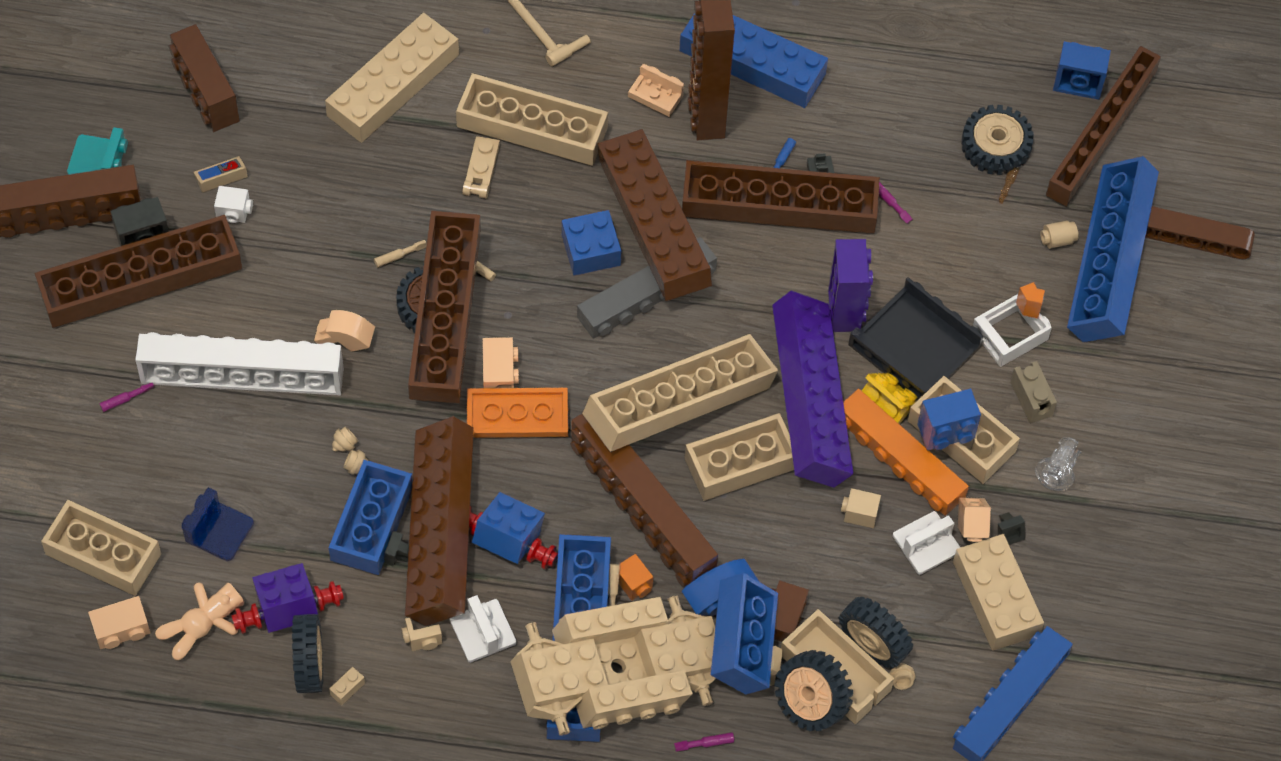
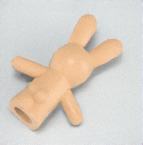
M196 583L194 591L199 608L190 609L181 619L164 624L156 630L155 635L159 640H167L182 631L185 632V635L173 648L172 657L174 660L183 659L196 639L207 635L212 625L231 635L238 633V630H235L234 624L223 619L236 608L244 605L243 598L230 583H226L209 599L203 584Z

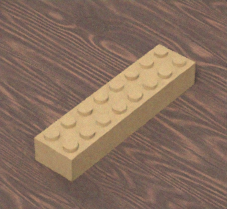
M751 334L592 394L588 399L583 415L611 452L770 388L778 369Z

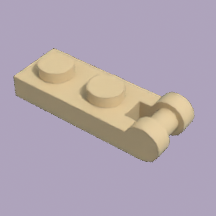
M476 136L466 180L463 185V195L470 196L471 194L479 195V198L487 199L500 140Z

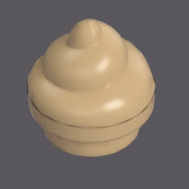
M346 426L336 430L333 436V451L344 452L355 448L358 439Z
M351 450L343 468L347 469L349 474H358L363 460L368 461L365 453L360 450L357 452Z
M900 663L896 668L891 669L889 673L894 678L893 686L900 690L910 688L915 680L914 669L905 663Z

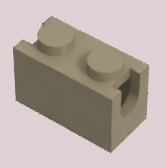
M1032 362L1031 366H1027L1024 370L1020 366L1014 368L1011 385L1029 423L1052 417L1057 401L1038 362ZM1039 405H1042L1044 409L1039 410Z

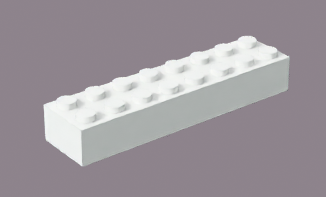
M151 332L139 334L136 353V364L141 384L153 382L154 385L341 395L344 371L341 345L330 342L313 344L307 341H299L295 343L283 340L261 341L256 338L248 340L235 339L233 337L210 338L205 335L189 337L182 334H173L171 336Z

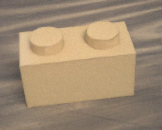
M352 667L329 689L330 695L339 704L343 705L365 684L364 676Z

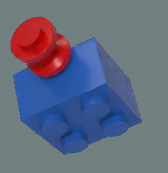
M501 492L498 493L487 509L478 515L471 512L470 506L469 528L471 529V535H473L472 543L516 564L520 562L527 552L526 560L530 563L535 559L540 561L541 568L545 570L549 566L553 567L558 559L557 547L551 545L549 548L542 546V540L538 538L545 516L544 512Z

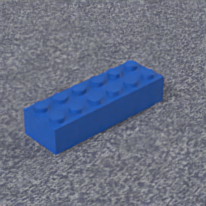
M733 15L735 34L731 75L806 108L826 75L828 58ZM693 16L680 35L679 49L680 52L691 57L692 29H694Z

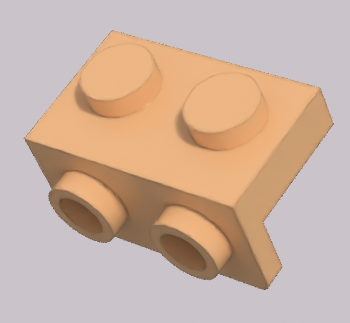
M642 64L640 75L628 91V97L670 117L683 97L684 83L676 77H670L660 72L653 66Z

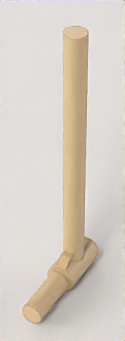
M507 0L548 49L546 60L550 66L558 64L572 56L573 52L591 43L590 38L584 35L568 45H556L519 0Z

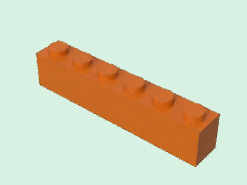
M857 389L843 402L847 429L855 435L857 441L861 445L870 448L879 461L888 464L898 478H903L907 481L916 494L926 498L935 511H940L946 516L959 504V498H966L969 486L860 389Z

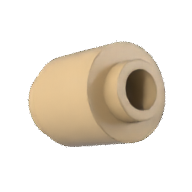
M1068 220L1044 225L1043 230L1040 232L1041 241L1049 249L1073 244V241L1078 240L1077 226L1075 222H1069Z

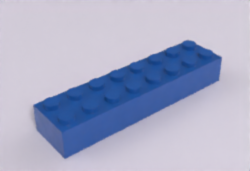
M1144 156L1106 164L1102 167L1067 328L1082 342L1125 335L1159 174L1156 168Z
M559 534L553 628L558 624L559 619L566 614L607 607L611 537ZM576 707L566 714V721L570 733L560 736L556 722L547 719V739L600 742V729L595 730L593 727L583 728Z

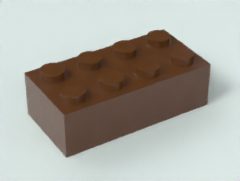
M194 24L170 34L171 44L168 47L173 57L171 59L172 65L176 72H181V81L186 90L190 89L192 92L190 94L191 100L195 107H200L202 111L200 115L204 124H209L214 133L240 122L236 95L197 25Z

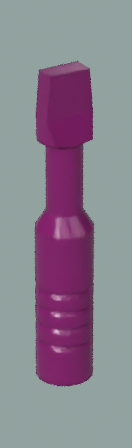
M879 181V196L898 212L902 220L909 224L913 220L911 216L897 204L893 195Z
M152 382L131 392L121 393L99 403L102 411L105 412L130 401L131 398L153 389L154 384Z
M733 732L703 737L700 740L674 743L676 751H683L699 746L711 747L734 743Z

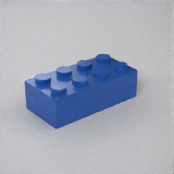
M363 460L329 545L330 561L376 575L380 574L393 531H397L412 492L413 478L411 473Z
M745 573L720 580L711 676L744 694H750L770 687L778 593Z

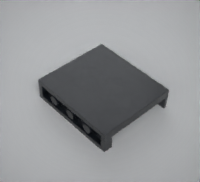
M907 277L902 290L861 329L856 327L850 333L848 345L885 374L890 373L899 380L898 385L903 389L907 388L917 396L916 400H919L943 376L950 379L981 348L984 336L975 326H970L962 320V317L957 312L948 309L938 297L932 296L925 291L920 283L914 282Z

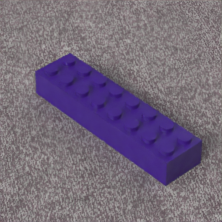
M791 290L776 301L772 307L795 476L834 488L853 475V467L830 308L828 303Z

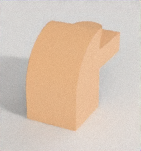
M333 310L329 318L319 321L314 341L317 344L339 342L351 352L370 347L375 326L355 313Z

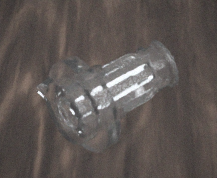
M1063 437L1059 441V447L1054 450L1051 457L1043 458L1038 462L1035 474L1044 487L1053 491H1066L1073 484L1075 474L1072 469L1076 464L1077 457L1082 453L1080 450L1074 452L1079 443L1073 438Z

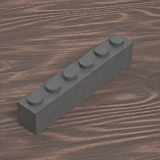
M699 237L697 241L711 268L712 275L716 271L717 257L704 240ZM647 266L577 305V318L590 336L595 339L598 336L607 335L612 328L620 324L628 323L637 314L648 312L655 304L665 301L650 267Z

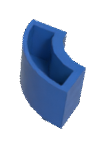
M738 559L724 563L706 572L686 586L682 592L696 614L714 616L717 614L720 580L741 573H745L757 581L759 580L746 560Z

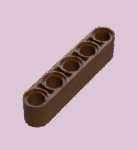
M1153 206L1151 207L1145 238L1236 259H1247L1251 256L1255 233L1246 227Z

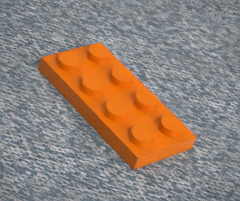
M467 389V424L474 427L473 438L568 437V389Z

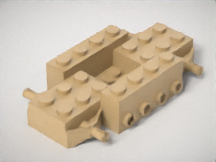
M672 596L668 598L672 610L669 619L667 618L661 597L566 614L559 619L558 624L552 630L555 641L542 639L536 622L527 624L525 627L530 640L511 660L527 716L549 719L552 722L555 721L559 735L562 736L563 734L570 733L566 714L574 707L577 708L582 727H593L596 730L604 728L608 723L617 722L620 725L628 723L632 718L641 717L642 720L654 717L656 713L664 712L665 715L676 713L680 710L679 707L692 695L691 690L695 691V693L699 692L703 706L711 705L713 701L709 692V685L716 679L711 676L715 625L712 616L704 617L682 610L679 597ZM616 662L620 664L623 670L622 673L614 672L611 668V663Z

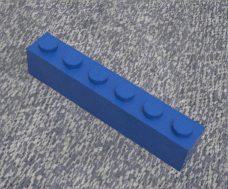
M1048 626L1042 633L1037 631L1029 642L1031 647L1027 652L1022 650L1016 657L1014 668L1012 670L1007 668L999 679L1001 684L997 689L992 687L984 697L986 701L981 708L976 706L968 718L971 721L966 727L961 725L953 736L955 739L953 749L969 761H984L1070 654L1073 645L1071 642Z

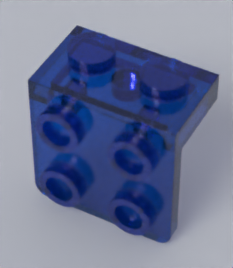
M208 487L204 494H200L197 497L194 505L195 508L191 515L188 514L182 522L181 527L185 542L223 560L230 561L243 543L254 521L252 517L220 503L217 491Z

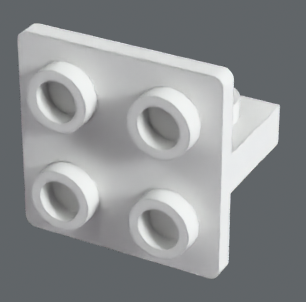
M935 511L893 532V538L919 575L953 558L956 549L960 548L952 536L954 522L950 516L941 519Z
M477 595L467 599L468 610L465 611V614L450 618V623L470 663L516 645L514 634L497 599L481 603Z

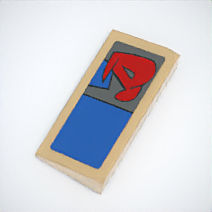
M239 156L194 172L202 193L248 177L246 167Z

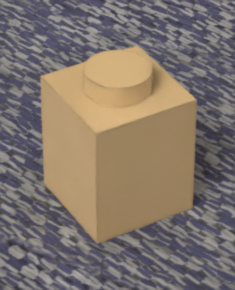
M851 488L849 497H844L841 512H846L844 522L874 528L881 495Z

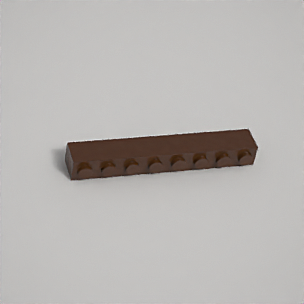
M1142 46L1138 48L1050 179L1046 192L1047 197L1066 207L1068 206L1156 74L1161 56Z

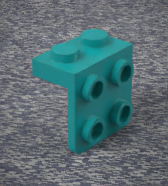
M113 127L110 139L84 134L79 135L67 169L68 175L121 167V159L123 153H126L128 140L124 137L123 129Z

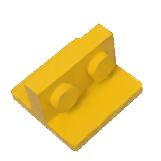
M890 373L868 374L865 377L868 383L862 389V392L900 425L910 412L911 406L917 402V396L909 389H903L898 385L899 380Z

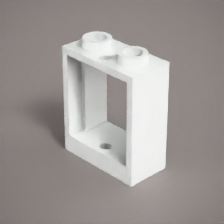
M1018 294L976 317L973 326L984 336L983 346L1000 367L1047 341L1051 332L1049 320L1040 313L1038 318L1022 315L1016 304ZM1018 311L1034 330L1035 334L1009 348L992 325Z

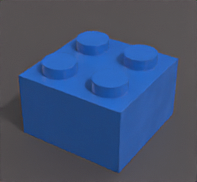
M1064 41L1053 91L1099 100L1107 74L1111 50Z
M609 210L562 220L561 235L573 276L621 266V248Z
M971 388L922 401L917 425L927 450H941L950 444L958 442L964 444L975 438L981 413Z

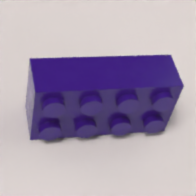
M836 239L828 286L833 332H852L856 327L861 329L862 322H866V310H868L869 306L868 298L871 297V285H873V271L869 270L871 249L866 248V239Z

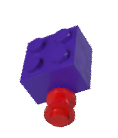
M303 563L252 577L260 606L259 613L256 603L251 604V609L242 612L240 608H236V614L231 616L235 630L240 629L242 634L246 633V629L249 626L255 625L258 629H261V620L265 621L268 633L291 627L293 625V616L318 614L317 604L320 611H324L325 605L330 603L338 607L340 606V600H344L340 584L335 586L334 581L329 582V587L322 590L318 586H314V596Z

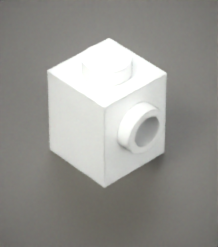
M219 186L214 205L216 217L225 215L230 223H245L247 214H251L253 200L249 199L248 190Z

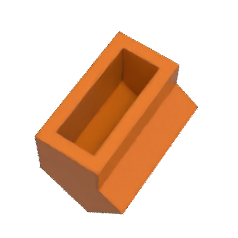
M1034 282L1020 287L1016 304L1022 315L1038 318L1045 290L1037 289Z

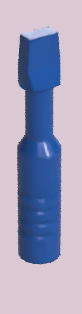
M787 139L775 160L776 164L773 168H780L784 165L796 144L795 140Z

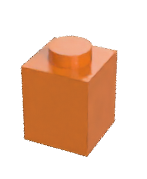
M634 554L619 564V585L631 601L637 597L643 598L649 594L653 588V576L638 556Z

